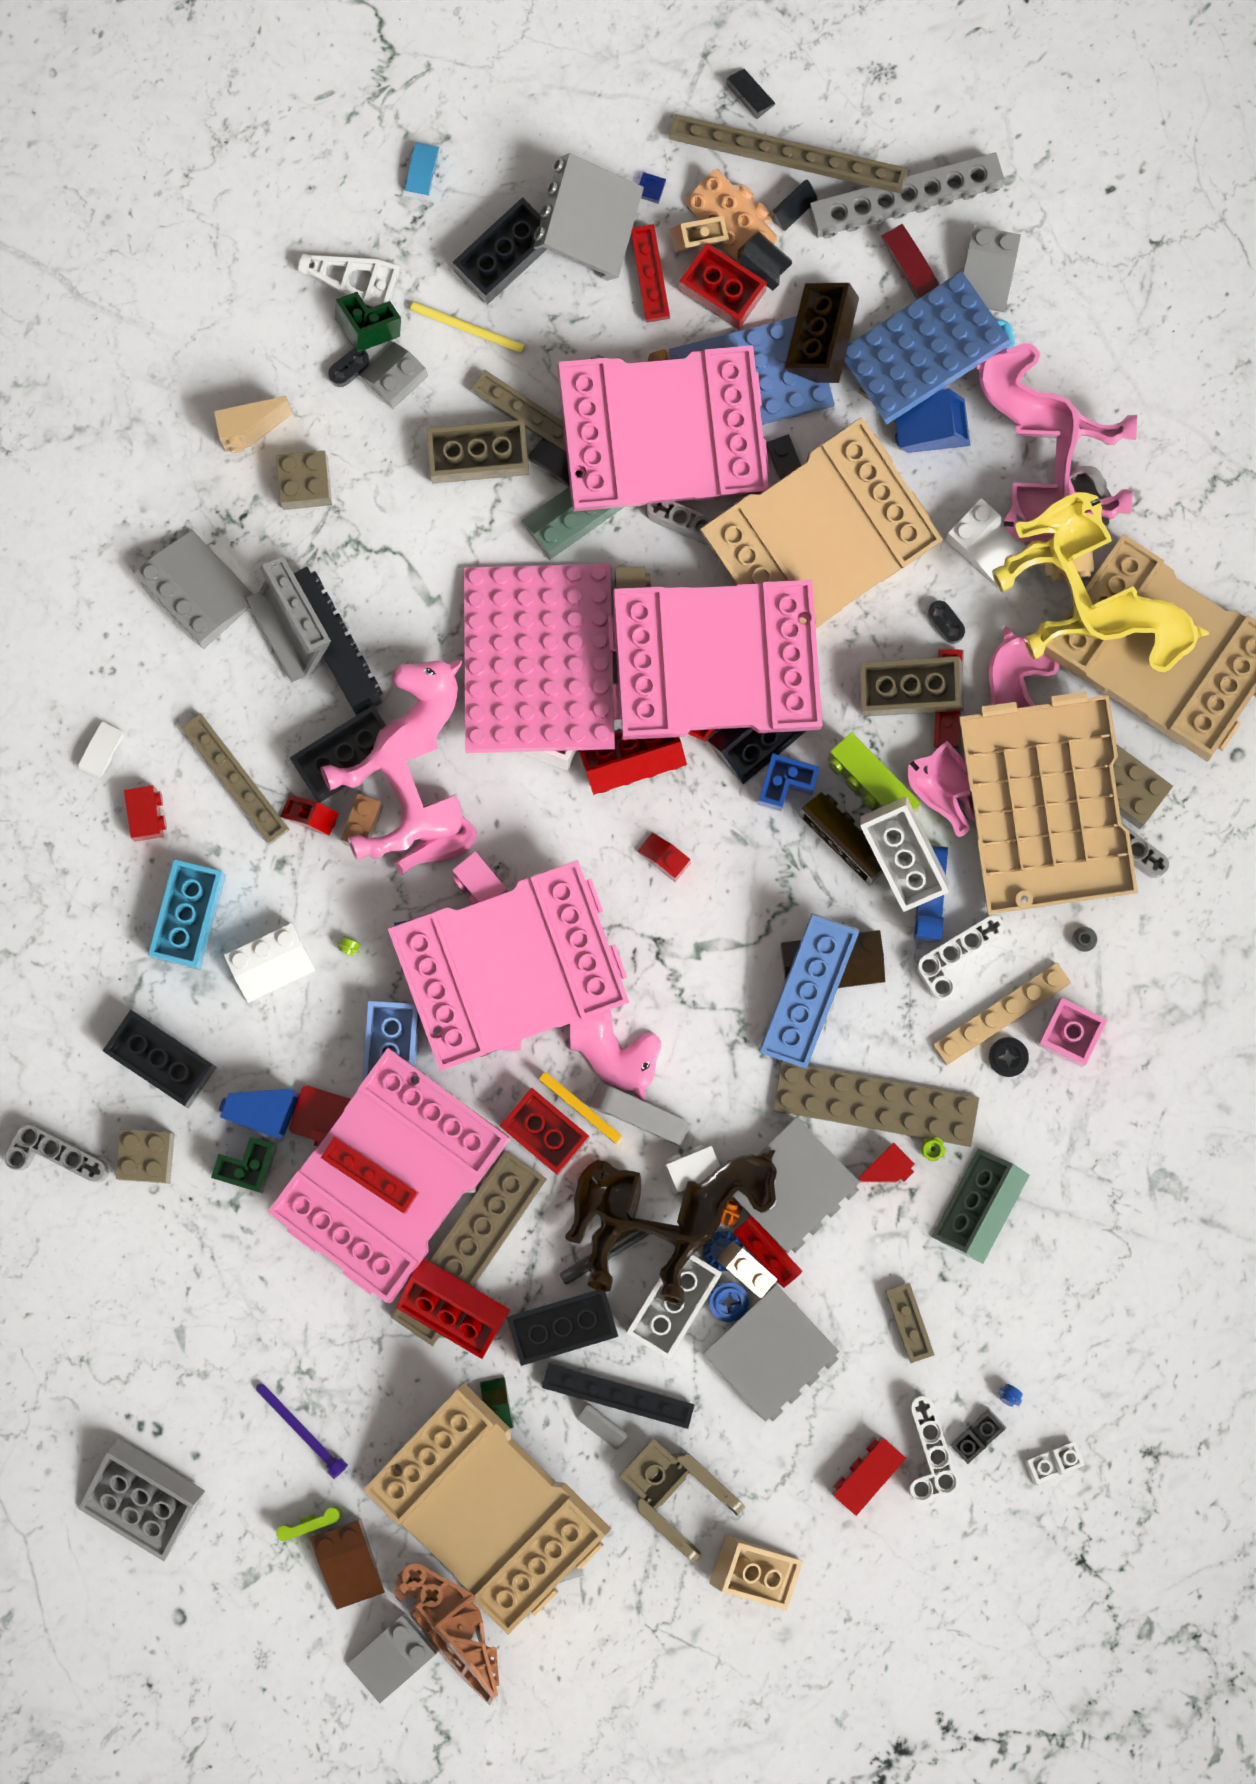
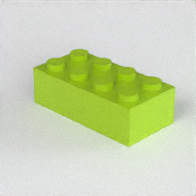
M853 732L847 735L830 751L828 757L830 762L829 768L837 776L841 774L847 780L845 784L853 793L859 792L864 798L862 802L869 810H876L907 796L914 812H917L921 803Z

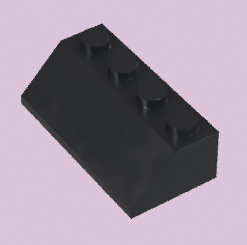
M751 727L720 729L707 741L738 780L745 784L770 762L772 753L779 755L806 731L758 733Z

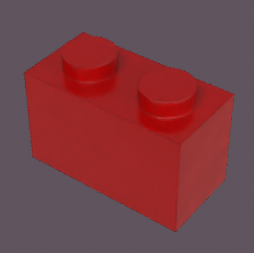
M153 785L124 790L131 839L134 842L164 837L163 830H167L165 816H161L160 806H163L161 791L157 792Z

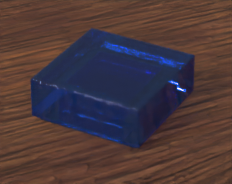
M643 172L639 185L644 187L641 199L659 204L666 179Z

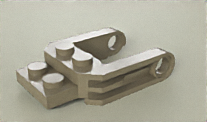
M652 1438L619 1474V1477L637 1493V1510L639 1514L694 1564L703 1554L656 1509L666 1502L686 1480L689 1473L732 1510L736 1516L746 1506L690 1453L670 1454L657 1440Z

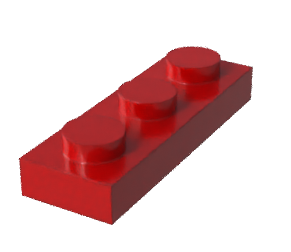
M752 1216L733 1231L734 1235L765 1269L777 1278L776 1281L783 1288L803 1272Z

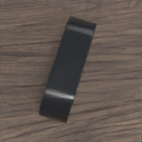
M355 349L350 350L330 367L328 374L331 383L336 387H344L358 377L370 364L368 353L365 350L358 353ZM357 355L359 358L364 356L362 358L363 364L360 365L357 362L351 366L355 362L354 356ZM346 370L344 372V379L336 378V371L343 372Z
M941 600L933 602L928 610L929 620L948 643L956 644L960 642L965 634L963 623L946 602ZM935 607H937L938 609L943 608L945 610L943 613V616L946 619L945 621L941 618V616L938 615L935 617L933 615L935 612ZM948 623L953 629L959 628L958 637L948 635L950 628L947 626Z

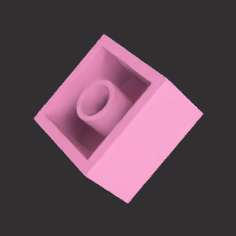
M476 851L452 870L455 875L453 878L454 883L463 894L467 891L471 895L468 897L471 904L508 892Z
M1061 998L1057 1002L1037 1046L1080 1067H1084L1090 1058L1107 1019Z

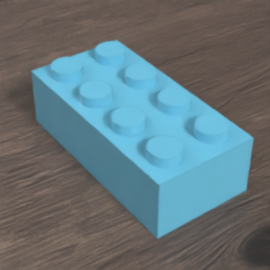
M174 859L148 956L156 960L201 970L226 877L222 871Z

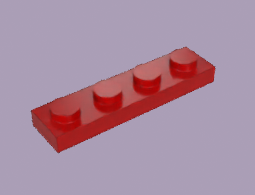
M650 224L633 227L631 237L646 323L670 319L655 226Z
M938 649V658L959 656L962 661L963 670V650ZM961 711L935 713V748H939L946 741L953 748H959V717H961Z
M333 1137L321 1156V1159L403 1214L407 1213L419 1194L417 1190L338 1137Z

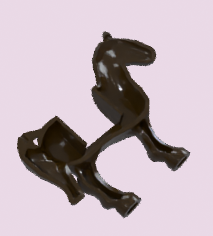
M776 1150L767 1151L761 1156L749 1154L728 1160L700 1184H697L695 1181H688L677 1219L679 1226L635 1218L641 1196V1176L639 1172L618 1170L610 1163L596 1160L588 1165L580 1174L574 1196V1223L565 1235L567 1241L580 1244L593 1217L596 1214L600 1216L601 1227L592 1235V1254L586 1266L590 1271L587 1285L598 1291H611L613 1277L609 1273L608 1259L613 1246L624 1234L632 1232L647 1233L668 1241L675 1246L672 1257L659 1274L663 1282L659 1298L670 1304L683 1305L686 1292L681 1287L682 1269L689 1258L711 1239L721 1224L723 1213L737 1191L741 1192L748 1198L753 1209L760 1213H765L775 1206L777 1170L772 1162V1157Z

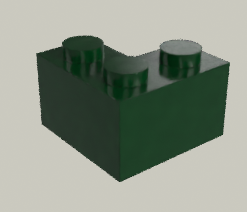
M358 292L335 299V319L357 353L400 337L401 317L390 301L368 309Z
M250 1137L243 1161L218 1154L211 1178L263 1194L278 1145Z

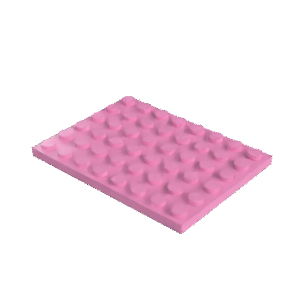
M610 563L464 568L466 753L615 749L612 696L613 651H610L608 632V616H612Z

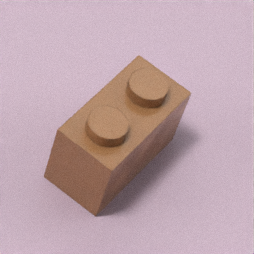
M357 793L341 837L343 844L349 846L348 837L357 834L365 838H372L383 809L381 801Z

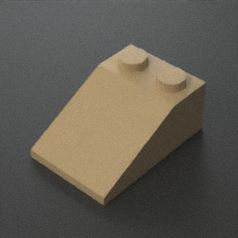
M286 396L214 411L219 439L225 451H230V453L243 452L244 448L251 447L293 414Z
M725 1535L709 1584L721 1592L787 1610L803 1561L749 1541Z

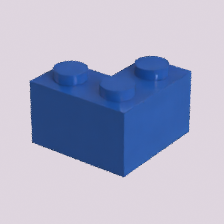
M772 753L758 805L782 811L788 788L812 795L820 767Z

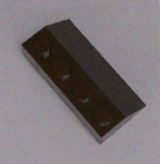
M805 283L784 367L786 371L816 383H839L859 302V297L850 283Z
M820 792L801 808L799 817L870 885L883 873V870L863 830L860 831L854 825L856 821L848 812L842 813L836 807L838 803L831 795L827 794L825 796Z
M880 930L860 932L858 934L838 988L885 983L884 953ZM801 940L782 942L780 945L785 981Z

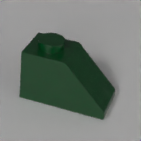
M505 1377L480 1382L482 1401L510 1429L514 1428Z

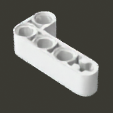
M989 916L919 960L917 973L934 999L945 1000L954 990V984L946 972L947 969L1001 936L1004 931V923L999 917ZM988 923L991 926L996 925L998 927L995 930L996 934L991 931L982 937L981 933L987 929ZM965 936H974L977 939V946L968 947L964 942ZM944 949H953L956 952V958L954 960H947L943 955ZM931 961L935 965V971L933 973H926L922 969V963ZM944 982L948 986V993L944 995L939 994L935 989L936 983Z
M917 1396L910 1402V1412L929 1473L912 1479L908 1488L910 1495L914 1499L926 1501L953 1492L957 1487V1477L934 1404L928 1397ZM921 1400L922 1403L928 1404V1408L925 1409L926 1417L932 1416L933 1420H926L919 1424L918 1420L923 1419V1415L920 1411H916L915 1407L919 1406L918 1401ZM927 1425H933L936 1429V1435L932 1439H926L923 1436V1429ZM939 1449L943 1452L944 1459L941 1463L934 1464L930 1456L934 1450ZM948 1474L951 1477L952 1483L948 1488L943 1489L939 1486L938 1480L940 1476ZM918 1482H925L927 1485V1492L923 1496H917L914 1492V1487Z

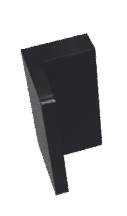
M759 231L738 249L737 261L765 280L767 287L772 291L779 286L780 275L792 265V260Z

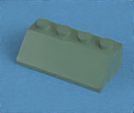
M568 487L523 519L522 523L551 560L624 507L573 512L570 487Z
M978 1149L938 1223L932 1238L983 1264L1030 1175L1013 1163Z

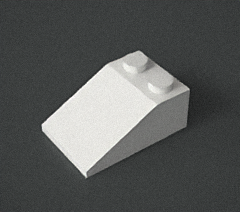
M982 498L949 531L946 537V541L996 587L992 570L1004 565L1007 556L1016 555L1026 548L1024 542L1012 537L1005 530L1004 519Z

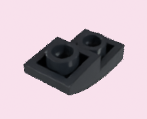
M542 438L529 453L530 461L547 470L552 478L569 487L567 454ZM576 471L575 475L578 477L581 471Z
M988 1409L951 1444V1447L969 1464L1006 1429V1426Z

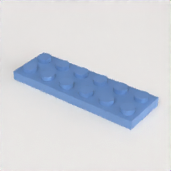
M811 913L759 1049L761 1054L807 1069L858 937L859 929Z

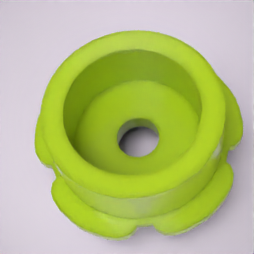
M342 936L341 941H337V944L341 946L339 951L353 956L354 952H360L358 949L361 943Z
M928 1137L922 1142L921 1154L923 1157L928 1158L929 1161H937L940 1157L944 1156L946 1149L940 1138ZM931 1147H935V1151H931Z

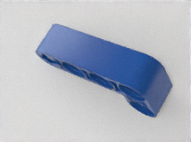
M931 845L946 875L948 847ZM944 895L917 906L914 940L940 942L944 917H942Z

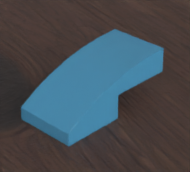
M415 142L405 191L430 195L440 147Z

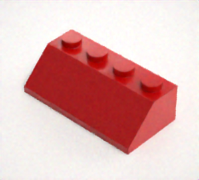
M622 731L614 733L615 749L578 750L593 795L605 793L611 789L630 785L633 782L652 778L658 774L677 770L687 765L679 737L622 740Z
M425 1258L411 1275L396 1306V1309L480 1359H483L510 1312L509 1308Z

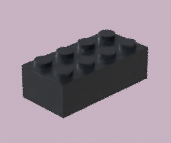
M522 197L452 262L454 272L488 305L547 250L544 247L539 249L533 248L535 243L534 234L540 226L542 217Z
M374 705L290 757V760L317 802L321 803L346 787L341 785L330 791L321 773L322 766L331 764L338 768L354 767L360 764L373 750L379 731L386 726Z
M131 1009L102 1050L187 1108H190L217 1068V1066Z
M598 1290L507 1317L521 1366L619 1337L607 1294Z

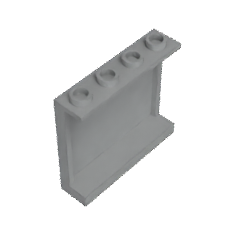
M571 153L561 156L553 166L555 173L553 180L547 188L548 197L540 212L542 219L540 226L534 234L535 243L533 248L539 249L544 247L601 272L600 278L609 281L618 278L644 187Z
M281 556L261 565L260 570L265 577V581L258 593L245 599L292 683L314 672L331 640L284 556Z
M797 1117L757 1155L761 1156L767 1151L776 1150L772 1157V1162L777 1170L775 1206L765 1213H760L753 1209L748 1198L741 1192L737 1191L733 1196L776 1240L786 1253H789L791 1250L796 1253L805 1244L802 1239L809 1232L814 1235L823 1226L820 1221L826 1215L831 1218L841 1209L839 1203L845 1197L850 1200L859 1191L856 1186L860 1183Z
M776 1284L711 1345L703 1355L765 1422L768 1419L773 1422L783 1412L781 1407L787 1401L792 1404L802 1394L799 1390L805 1384L810 1387L820 1377L818 1372L824 1366L829 1369L838 1360L836 1355L839 1351Z

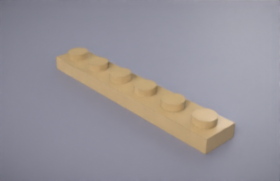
M1057 962L933 1044V1047L947 1066L1071 984V982Z

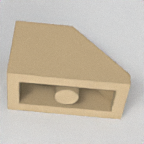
M724 216L682 223L669 229L674 253L704 247L706 242L712 245L729 240Z

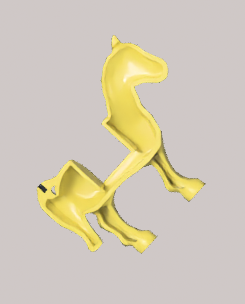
M1076 492L1052 504L1038 518L1028 522L1016 523L1015 529L1019 538L1042 533H1054V535L1047 542L1032 541L1022 552L1007 556L1004 565L993 569L992 576L998 589L1001 592H1005L1013 587L1015 578L1029 566L1050 564L1064 573L1071 590L1074 607L1073 618L1063 621H1045L1039 624L1036 633L1024 637L1025 647L1033 660L1043 656L1045 647L1049 642L1063 635H1082L1099 640L1122 638L1135 632H1152L1155 634L1154 646L1149 656L1150 667L1159 672H1166L1182 657L1193 650L1198 638L1209 634L1207 630L1196 627L1192 618L1183 609L1170 602L1138 596L1134 586L1094 605L1092 604L1073 560L1112 541L1108 530L1102 522V505L1099 497L1089 493ZM1086 510H1091L1093 512V515L1084 512Z

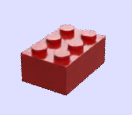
M707 242L679 281V291L738 330L760 301L767 287L765 280Z
M533 1088L527 1092L500 1124V1127L557 1176L590 1139L587 1133Z

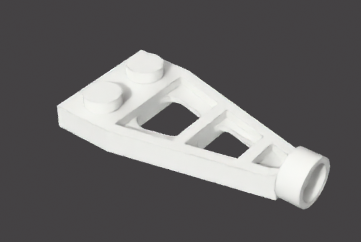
M303 253L298 267V272L316 278L344 296L358 292L368 308L391 300L401 270L400 266L379 259L311 256ZM336 265L346 268L342 281L334 280L326 275L328 266ZM361 270L371 273L372 276L366 291H359L350 285L349 279L353 271Z

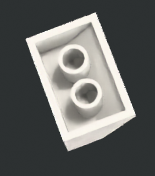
M292 923L224 955L248 1003L316 971L297 929Z

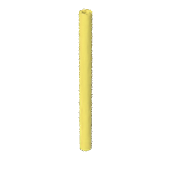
M413 301L410 310L521 354L525 349V344L417 302Z

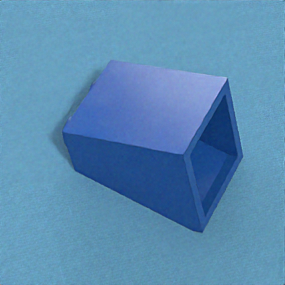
M949 388L938 391L894 420L897 426V433H895L896 444L907 453L971 446L965 399Z
M292 1089L229 1093L228 1097H224L221 1101L219 1112L222 1113L220 1117L283 1141L300 1093Z

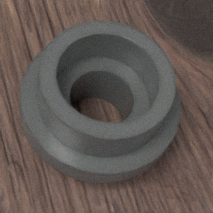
M1081 927L1073 933L1072 943L1077 950L1088 952L1096 946L1097 935L1093 929ZM1082 935H1087L1089 937L1088 943H1083L1081 941Z

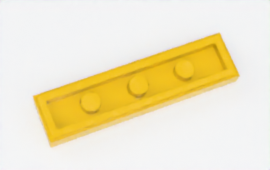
M547 1072L542 1074L539 1080L613 1143L617 1144L622 1138L620 1133Z

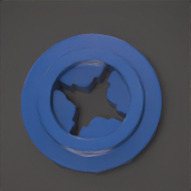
M715 1232L711 1239L704 1244L703 1255L705 1261L718 1271H728L714 1258L719 1251L715 1243L717 1242L724 1247L733 1241L743 1248L741 1241L731 1232Z
M729 1281L728 1283L719 1284L715 1290L711 1291L712 1295L709 1300L710 1311L718 1320L734 1322L746 1313L749 1306V1297L741 1285ZM730 1294V1297L738 1302L730 1303L727 1309L726 1305L719 1301L726 1300L727 1295Z

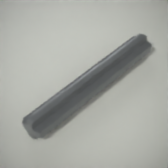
M642 1232L624 1234L613 1246L609 1259L649 1236V1234ZM591 1255L560 1273L564 1284H569L589 1272L586 1266Z

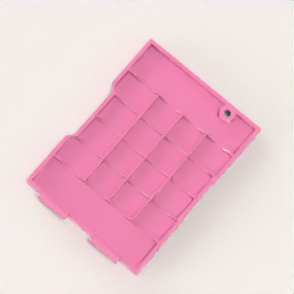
M753 345L705 349L704 351L691 352L685 359L625 363L620 358H598L558 362L557 372L573 512L641 506L650 503L741 497L749 494L759 495L769 488L766 439H763L760 412L762 403L759 376L755 368ZM576 471H581V472H582V476H581V477H577V476L575 475V472H576Z
M812 580L763 582L762 584H742L725 587L614 589V616H608L610 651H617L619 684H612L614 720L621 719L622 740L684 737L691 730L751 727L758 733L811 731L822 728ZM805 618L806 623H800L799 619Z
M578 860L520 880L514 890L458 910L446 907L388 928L439 1071L486 1055L555 1027L559 1028L629 1003L621 979L627 978L615 944L608 945L598 917V913L603 912L592 879L585 881ZM435 1027L440 1028L439 1034L433 1032Z
M387 1048L358 1088L359 1090L345 1107L343 1114L318 1148L312 1152L301 1169L295 1173L268 1210V1213L287 1226V1232L313 1252L318 1250L344 1270L342 1274L371 1295L373 1292L386 1303H391L429 1252L428 1241L463 1193L475 1189L511 1138L392 1049ZM413 1076L418 1077V1081L416 1083L412 1082ZM334 1136L419 1192L406 1214H403L321 1159Z

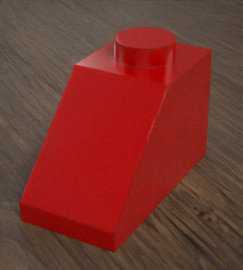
M289 795L280 817L314 832L330 836L339 813L319 802Z
M653 832L637 850L640 855L674 882L679 879L691 864L689 857Z
M892 1143L857 1180L860 1183H896L900 1179L905 1182L914 1173L911 1168L915 1163L895 1143Z

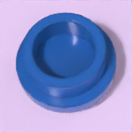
M1005 1384L1004 1388L999 1389L1000 1400L1004 1404L1013 1407L1014 1405L1019 1406L1022 1403L1023 1393L1016 1387Z

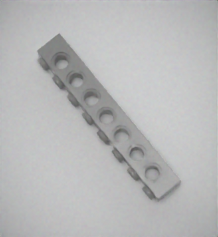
M994 152L907 176L901 194L875 187H866L811 202L809 212L817 238L822 236L824 238H831L837 235V232L847 230V232L856 231L862 225H878L884 219L892 217L893 219H900L910 212L922 213L929 210L932 206H947L952 204L954 200L961 198L969 200L983 192H986V194L995 193L1003 186L1004 176L997 153ZM979 175L983 180L975 182L971 179V176ZM955 181L959 184V187L951 188L948 182ZM931 187L936 190V193L930 195L924 189ZM903 194H910L913 199L906 201L901 196ZM886 200L890 205L888 207H881L878 202ZM862 206L867 212L860 214L855 211V208ZM841 213L844 218L835 220L831 215Z

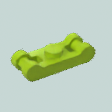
M333 1506L327 1509L323 1516L315 1518L314 1514L301 1518V1524L294 1527L284 1524L277 1529L276 1536L280 1541H287L340 1520L342 1511L340 1508Z

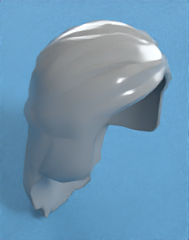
M1081 466L1070 472L1069 476L1075 492L1089 493L1099 497V499L1112 497L1107 489V482L1097 468ZM1101 516L1102 522L1106 527L1110 519Z

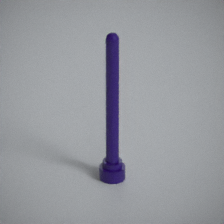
M260 1383L256 1386V1391L327 1464L325 1466L328 1469L327 1473L333 1479L337 1478L348 1467V1464L342 1458L333 1457L264 1384Z

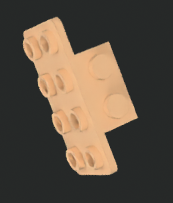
M714 169L686 198L685 203L699 220L724 216L729 240L719 243L739 263L737 261L738 249L757 231L762 233L773 244L776 243L777 235L768 226L773 219L768 215L769 210L762 203H758L754 199V194L749 187L742 184L732 185L719 169Z

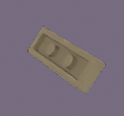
M910 1283L886 1290L885 1292L909 1362L913 1363L934 1356L935 1354Z

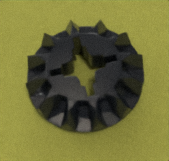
M1005 1037L992 1045L988 1059L991 1068L998 1075L1014 1077L1022 1073L1027 1067L1029 1054L1026 1046L1020 1040ZM1007 1047H1009L1011 1055L1019 1056V1058L1011 1061L1010 1068H1008L1006 1060L998 1059V1057L1006 1054Z

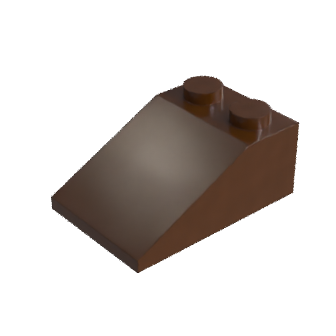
M362 1519L310 1538L336 1609L385 1593Z

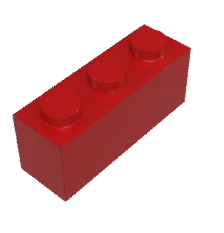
M883 1437L879 1440L874 1438L866 1447L868 1451L863 1459L858 1457L849 1467L852 1472L846 1479L841 1476L832 1487L835 1490L832 1495L855 1516L860 1513L906 1460V1457Z

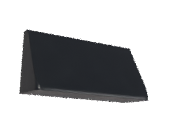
M745 68L726 79V85L756 119L760 118L775 105V102Z
M808 179L804 180L773 210L772 221L783 231H786L810 208L811 202L817 201V195Z

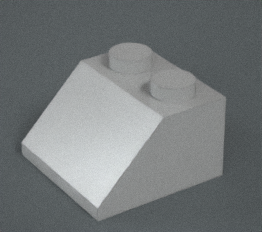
M395 342L359 374L392 409L428 377L426 368L408 350Z

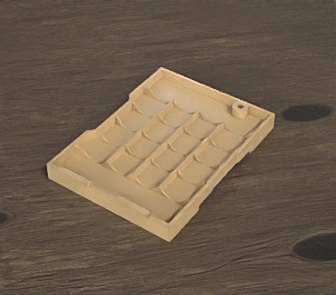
M862 417L809 452L803 465L759 495L749 494L698 529L735 586L762 584L763 582L812 580L816 628L879 582H883L943 541L930 521V516L914 492L909 489L893 465V460ZM805 618L799 619L800 623H806Z
M1123 534L1085 588L1092 604L1094 605L1134 586L1138 596L1170 602L1183 609L1192 618L1196 627L1207 630L1209 634L1198 638L1193 650L1182 657L1166 672H1159L1150 667L1149 656L1154 646L1155 634L1152 632H1135L1122 638L1099 640L1082 635H1063L1048 643L1045 647L1044 655L1103 694L1109 695L1145 719L1147 723L1208 762L1217 748L1221 751L1224 750L1241 722L1236 721L1252 696L1256 697V620L1249 615L1245 617L1236 610L1226 611L1178 580L1174 570L1164 564L1163 559ZM1073 606L1063 620L1073 618Z
M1084 691L1051 696L1052 703L1023 708H1017L1016 702L982 706V714L959 717L969 790L972 795L978 836L977 844L987 915L1138 893L1129 831L1121 824L1113 764L1118 758L1109 695L1087 698V693ZM1022 896H1027L1028 901L1026 903L1021 902Z
M465 1383L450 1396L363 1489L398 1526L402 1524L475 1596L473 1601L507 1635L530 1612L535 1616L558 1593L555 1587L575 1566L580 1570L604 1546L601 1540L611 1530V1527L566 1483L556 1482L512 1439L510 1428Z

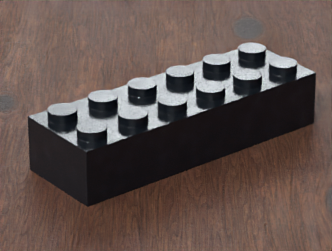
M306 566L293 573L331 640L323 657L355 715L360 714L372 705L375 707L381 704L380 695L383 692L375 677L369 678L368 675L372 672L363 655L357 656V653L360 651L351 634L345 635L348 629L340 614L334 615L333 612L336 611V608L328 592H321L325 588L316 571L310 572Z

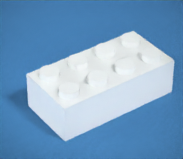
M907 796L861 816L860 826L903 912L949 892V881Z
M692 1255L681 1272V1287L686 1292L684 1304H670L659 1298L663 1287V1282L659 1278L626 1334L670 1360L722 1272Z

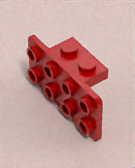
M303 1086L289 1127L290 1132L315 1140L314 1146L318 1147L343 1114L345 1107L351 1099L311 1086Z

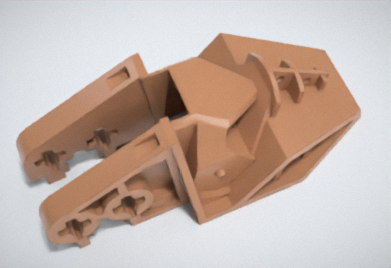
M412 1563L407 1565L397 1575L398 1579L394 1582L397 1588L393 1591L395 1598L399 1602L405 1597L416 1599L413 1605L415 1609L410 1612L411 1617L429 1636V1641L456 1673L486 1703L492 1704L498 1696L496 1686H499L496 1647H488L485 1644L481 1612L473 1602L475 1596L421 1564ZM475 1631L479 1642L471 1640Z

